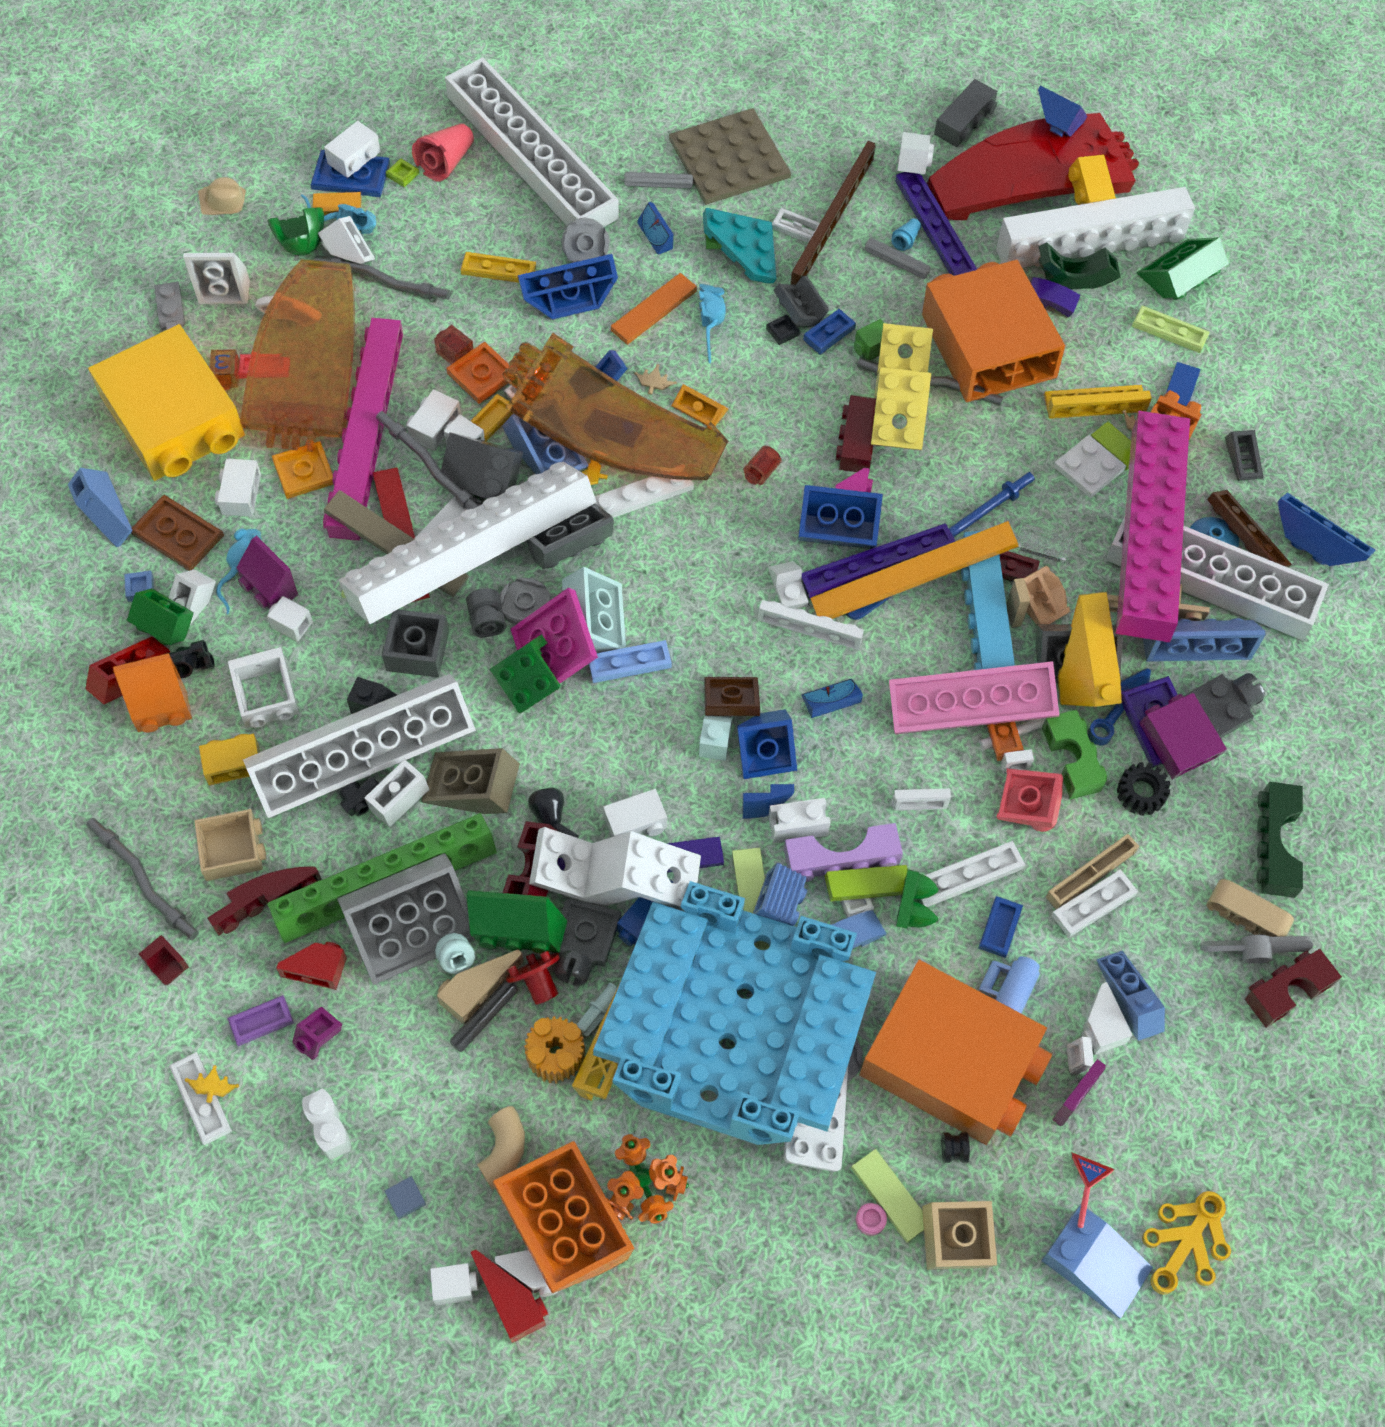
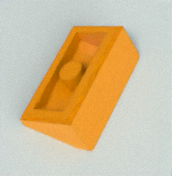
M684 384L671 405L713 429L728 411L727 407Z

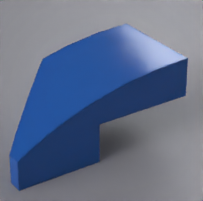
M770 784V793H743L742 819L769 816L771 805L784 804L794 794V784Z

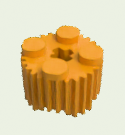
M553 1016L552 1019L546 1017L536 1021L534 1028H530L531 1033H527L528 1039H525L526 1045H524L529 1068H532V1072L536 1073L538 1078L541 1076L544 1082L548 1080L549 1083L555 1081V1084H558V1081L561 1080L563 1082L564 1078L569 1080L570 1075L575 1076V1071H579L585 1058V1045L581 1030L572 1021L568 1023L567 1018L562 1020V1017L556 1019ZM554 1046L560 1047V1049H557L556 1054H552L550 1048Z

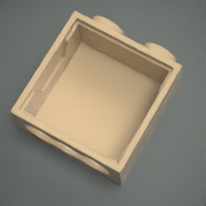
M251 809L194 820L200 868L206 881L263 870L262 860H266L267 857L265 846L263 843L259 844L258 835L263 834L260 818H255Z

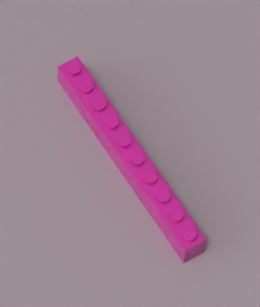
M371 317L370 326L365 328L364 339L366 345L361 347L360 361L362 363L361 367L356 369L357 385L351 391V401L353 404L352 408L348 407L347 409L348 426L342 432V442L344 444L343 449L338 450L337 462L339 467L333 473L334 490L329 492L328 503L341 490L367 508L373 472L375 471L384 425L376 419V416L380 411L387 414L403 338L401 320ZM324 514L323 528L327 529L329 538L360 541L361 537L329 515Z

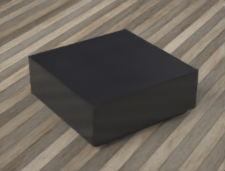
M787 314L766 324L767 331L779 345L800 335V330Z

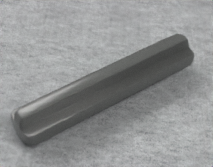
M504 980L450 1039L451 1045L459 1052L464 1051L517 993V986L513 982L507 983Z

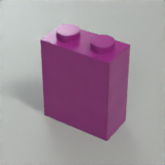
M1194 693L1185 697L1183 694H1179L1168 701L1169 704L1162 708L1159 704L1145 711L1146 716L1139 723L1172 780L1218 758L1227 750Z

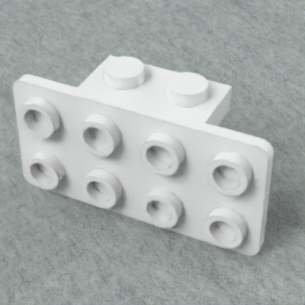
M848 1067L828 1132L798 1123L791 1142L784 1143L783 1157L787 1163L831 1172L841 1169Z

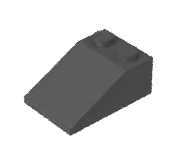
M449 432L441 471L462 490L466 489L471 494L487 499L497 497L505 493L509 487L516 485L523 451Z

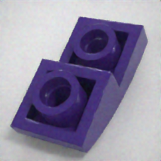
M1037 277L1031 279L1030 283L1044 308L1049 305L1068 318L1074 313L1080 294L1049 280Z

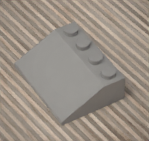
M445 853L337 898L373 985L435 959L436 945L447 934H461L467 938L469 943L476 941L470 934L466 899L454 868Z

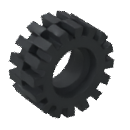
M1139 762L1137 766L1133 764L1124 771L1118 782L1117 793H1120L1118 799L1119 801H1124L1122 806L1125 809L1129 806L1131 807V813L1134 814L1137 810L1139 815L1144 816L1146 812H1148V815H1151L1155 810L1158 812L1162 808L1170 794L1171 789L1169 787L1171 784L1170 781H1165L1168 777L1166 773L1159 774L1161 768L1158 766L1153 770L1151 769L1153 764L1148 763L1144 767L1143 762ZM1138 781L1149 783L1153 788V795L1150 797L1138 795L1133 789V784Z

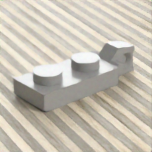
M179 281L154 285L158 319L162 331L178 324L184 327L185 318Z

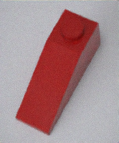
M153 636L146 638L89 665L85 689L102 704L111 702L123 696L113 667L168 654L170 650Z
M475 1249L470 1252L512 1343L546 1326L543 1317L548 1315V1312L541 1297L534 1299L530 1290Z

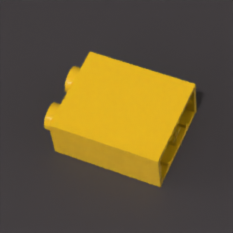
M180 324L88 367L101 399L154 481L164 476L178 477L190 469L193 461L211 452L214 454L226 453L235 447L239 438L245 436L236 406Z

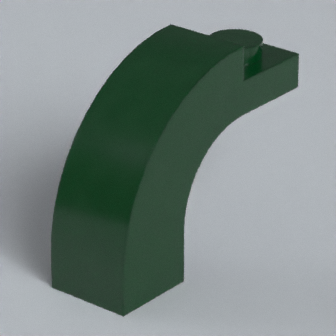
M1047 242L1039 246L1040 257L1038 260L1041 268L1044 270L1046 280L1058 283L1069 289L1098 288L1121 278L1117 258L1106 248L1083 258H1067L1060 255Z

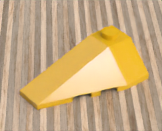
M1107 592L1079 595L1071 623L1072 630L1069 642L1064 650V662L1058 674L1059 702L1061 705L1091 707L1122 703L1120 673Z

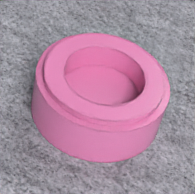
M875 1203L864 1204L856 1214V1225L865 1235H877L883 1231L886 1225V1213L881 1206Z

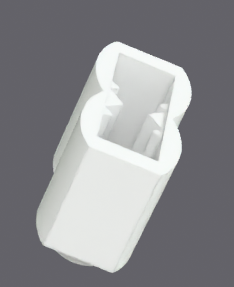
M320 1089L303 1097L302 1107L304 1114L314 1128L315 1140L324 1155L332 1160L351 1150L349 1135L340 1121L338 1109L329 1093L324 1089Z

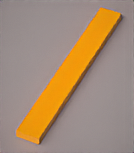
M1006 521L810 599L817 616H826L834 619L1017 548L1018 542L1009 521Z

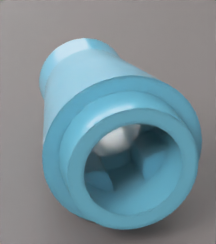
M912 218L906 224L896 229L891 239L893 246L900 251L910 249L913 246L918 231L921 229V223L917 219Z

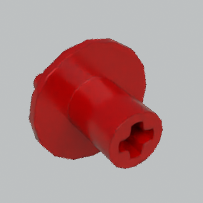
M547 950L540 954L541 958L537 960L534 953L526 955L528 964L518 969L515 965L508 968L507 983L524 979L535 1005L554 998L559 992L547 967L560 959L558 953L549 954Z

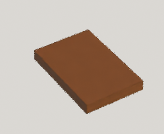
M165 494L131 528L132 535L188 571L193 570L224 537L223 531Z

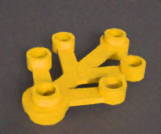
M1206 1191L1196 1198L1195 1203L1181 1205L1166 1203L1158 1209V1217L1164 1223H1172L1177 1217L1196 1216L1190 1226L1162 1230L1149 1228L1143 1233L1142 1241L1149 1248H1156L1160 1243L1181 1240L1165 1267L1157 1269L1152 1274L1150 1282L1155 1292L1167 1295L1176 1289L1178 1285L1176 1273L1191 1249L1193 1250L1197 1271L1195 1272L1196 1281L1202 1286H1209L1215 1281L1216 1275L1210 1267L1202 1232L1207 1224L1214 1243L1210 1249L1212 1257L1218 1261H1224L1231 1254V1248L1225 1241L1220 1221L1225 1214L1226 1205L1222 1197L1217 1193ZM1206 1202L1213 1204V1213L1206 1211L1204 1207ZM1164 1208L1172 1211V1218L1169 1219L1163 1215ZM1148 1233H1154L1157 1236L1156 1243L1148 1241ZM1220 1245L1225 1248V1256L1217 1254L1216 1246ZM1202 1270L1210 1274V1281H1204L1201 1278L1200 1273ZM1158 1277H1165L1167 1279L1168 1286L1166 1288L1158 1284Z

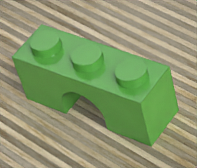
M1077 710L1060 713L1059 717L1046 718L1042 730L1051 752L1060 749L1068 750L1077 759L1074 763L1066 764L1061 773L1070 800L1101 792L1107 781V774L1105 768L1099 765L1095 744L1090 742L1088 738L1085 720L1080 718Z

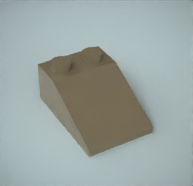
M503 748L435 752L427 779L429 791L423 795L421 802L481 814L507 813L520 763Z

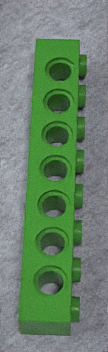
M479 813L270 901L267 904L285 944L345 918L337 898L444 853L450 860L454 871L496 854L497 851L491 831L482 814Z

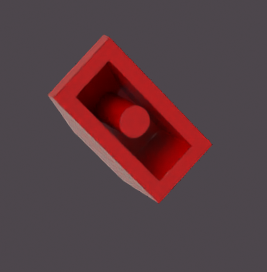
M315 942L280 961L276 969L283 978L337 990L347 957L342 947L336 943L325 942V944Z

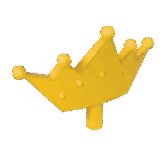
M589 454V466L582 473L588 476L590 485L598 484L599 478L607 480L608 475L600 473L601 465Z
M213 1065V1069L205 1079L202 1077V1073L198 1074L197 1080L185 1078V1082H188L196 1094H207V1103L212 1102L213 1095L224 1097L239 1087V1084H228L227 1076H224L220 1081L216 1065Z

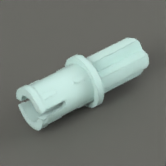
M609 983L595 1002L591 1001L589 1003L590 1008L577 1023L584 1037H589L603 1020L618 988L616 985Z

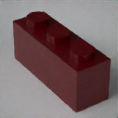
M850 395L849 405L844 404L842 419L846 420V425L840 426L838 439L843 440V446L837 445L835 459L840 461L839 470L858 472L863 468H869L870 471L873 453L871 438L876 398Z

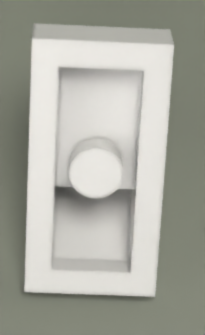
M794 561L769 566L768 570L780 604L792 609L807 607L809 602L801 582V567Z

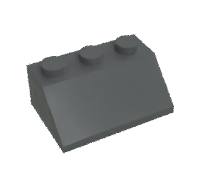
M593 504L526 541L533 560L542 569L552 568L558 565L559 561L567 557L577 556L582 550L603 543L606 538L612 536L614 520L609 513L597 504Z
M1037 624V663L1053 661L1055 682L1058 683L1059 670L1062 669L1065 658L1064 650L1069 642L1072 630L1071 624ZM1112 624L1121 676L1123 635L1116 634V624Z

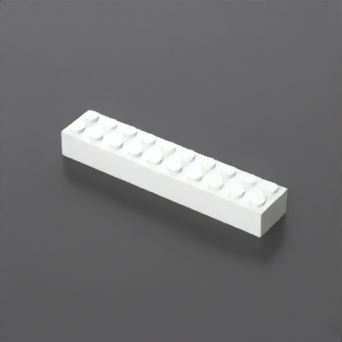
M483 57L445 77L447 98L566 226L575 219L583 217L594 219L602 224L603 227L619 219L618 198Z
M565 462L555 463L543 473L530 476L524 483L509 487L505 493L497 497L488 498L482 505L474 509L465 510L461 513V516L451 521L442 522L438 528L428 533L418 535L415 540L408 544L395 547L389 554L372 559L368 565L360 569L349 571L345 577L338 580L349 606L371 624L596 503L588 476Z

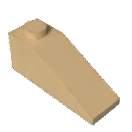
M515 950L460 972L451 980L447 979L438 989L437 998L439 1004L462 1024H465L506 980V977L509 975L508 968L515 965L518 969L524 962L522 952Z

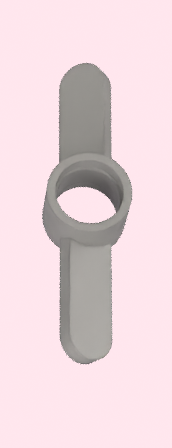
M1250 935L1242 937L1241 940L1204 941L1200 943V949L1206 952L1242 951L1244 963H1267L1273 960L1272 953L1305 952L1313 948L1312 939L1308 936L1270 937L1267 935Z

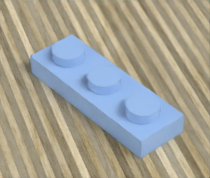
M666 640L597 653L598 658L589 663L593 683L672 668Z

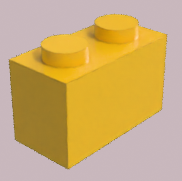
M1105 156L1078 157L1069 168V179L1074 187L1076 203L1081 205L1116 199Z
M254 733L239 734L234 738L222 741L212 740L207 744L199 746L203 774L209 786L250 777L243 759L260 753L259 744Z

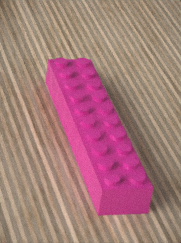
M1138 411L1131 437L1116 634L1170 643L1177 627L1190 418Z

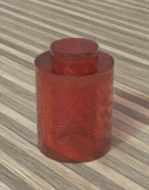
M762 446L743 469L747 481L754 485H763L782 462L778 452L769 446Z

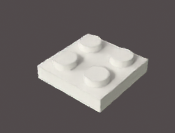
M1088 435L1059 458L1053 467L1089 498H1092L1125 470L1126 465Z

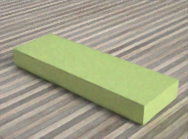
M1141 306L1132 324L1134 328L1201 353L1210 333L1207 330L1145 306Z
M876 1149L852 1165L851 1169L876 1203L884 1209L886 1216L906 1243L924 1231L922 1209Z

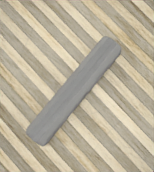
M625 172L624 184L625 186L690 189L693 186V175Z
M869 238L865 244V251L922 279H925L930 273L931 267L876 239Z

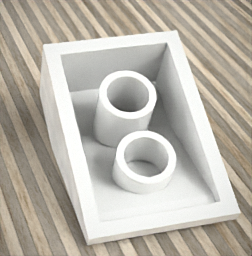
M184 253L183 258L199 304L248 303L250 279L246 266L235 253Z

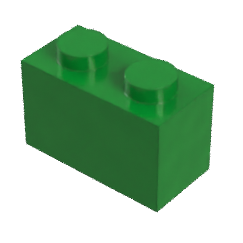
M150 588L135 593L127 621L135 625L137 630L157 638V641L161 644L172 645L185 640L194 612Z

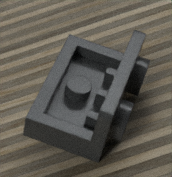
M802 276L796 285L778 283L773 290L779 298V303L785 307L791 321L797 326L814 327L821 322L829 311L828 306L808 276Z

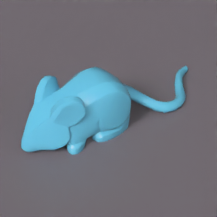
M301 194V197L304 198L307 204V208H311L307 197ZM347 204L338 205V212L329 213L324 216V221L334 218L338 220L339 218L351 216L361 234L372 233L377 224L376 216L368 210L365 212L362 208H356Z
M700 284L699 297L702 302H699V307L702 310V326L706 327L708 362L711 363L710 329L721 324L725 319L726 307L724 299L720 296L724 294V289Z
M258 529L237 530L234 534L237 542L230 547L227 553L226 561L231 570L221 579L216 589L217 596L227 609V614H229L230 609L227 601L221 594V587L238 573L236 567L252 538L257 535L261 539V532Z

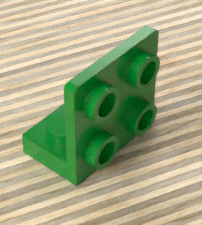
M542 634L489 669L518 713L524 712L561 687L541 656L540 648L547 644Z

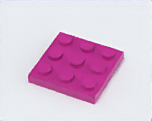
M569 587L510 629L517 650L541 634L543 635L547 644L540 648L541 656L559 683H562L598 658L576 591Z

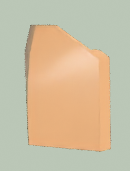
M1044 566L1023 578L1030 597L1026 613L1036 625L1051 624L1070 612L1069 606L1067 607L1066 591L1059 577L1051 572L1048 566Z

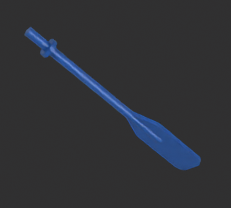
M1028 472L1014 483L1010 481L1003 483L1000 493L949 528L953 537L1007 499L1011 501L1018 499L1019 491L1035 480L1034 475ZM892 596L846 613V615L850 619L859 620Z

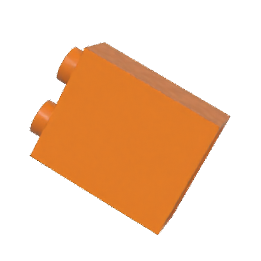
M1018 259L1002 264L988 262L975 271L955 276L952 274H942L927 283L922 316L927 327L933 329L932 337L953 378L958 381L960 392L966 403L984 398L990 394H1000L1058 377L1065 344ZM978 385L985 388L984 393L974 391L975 386Z
M918 960L867 1053L859 1076L959 1131L967 1132L968 1136L987 1145L996 1129L1010 1137L1012 1136L1027 1107V1104L1014 1098L1013 1095L1022 1078L1034 1085L1038 1084L1052 1057V1053L1039 1047L1047 1027L935 967Z

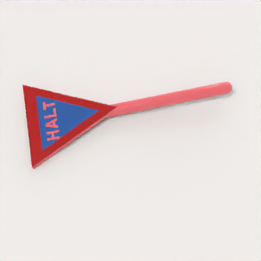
M1071 1152L1072 1159L1085 1185L1077 1224L1079 1228H1083L1091 1187L1107 1177L1115 1169Z

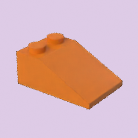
M169 653L113 667L131 720L138 732L150 733L156 731L158 727L166 725L178 726L185 723L186 720L192 719L187 690Z

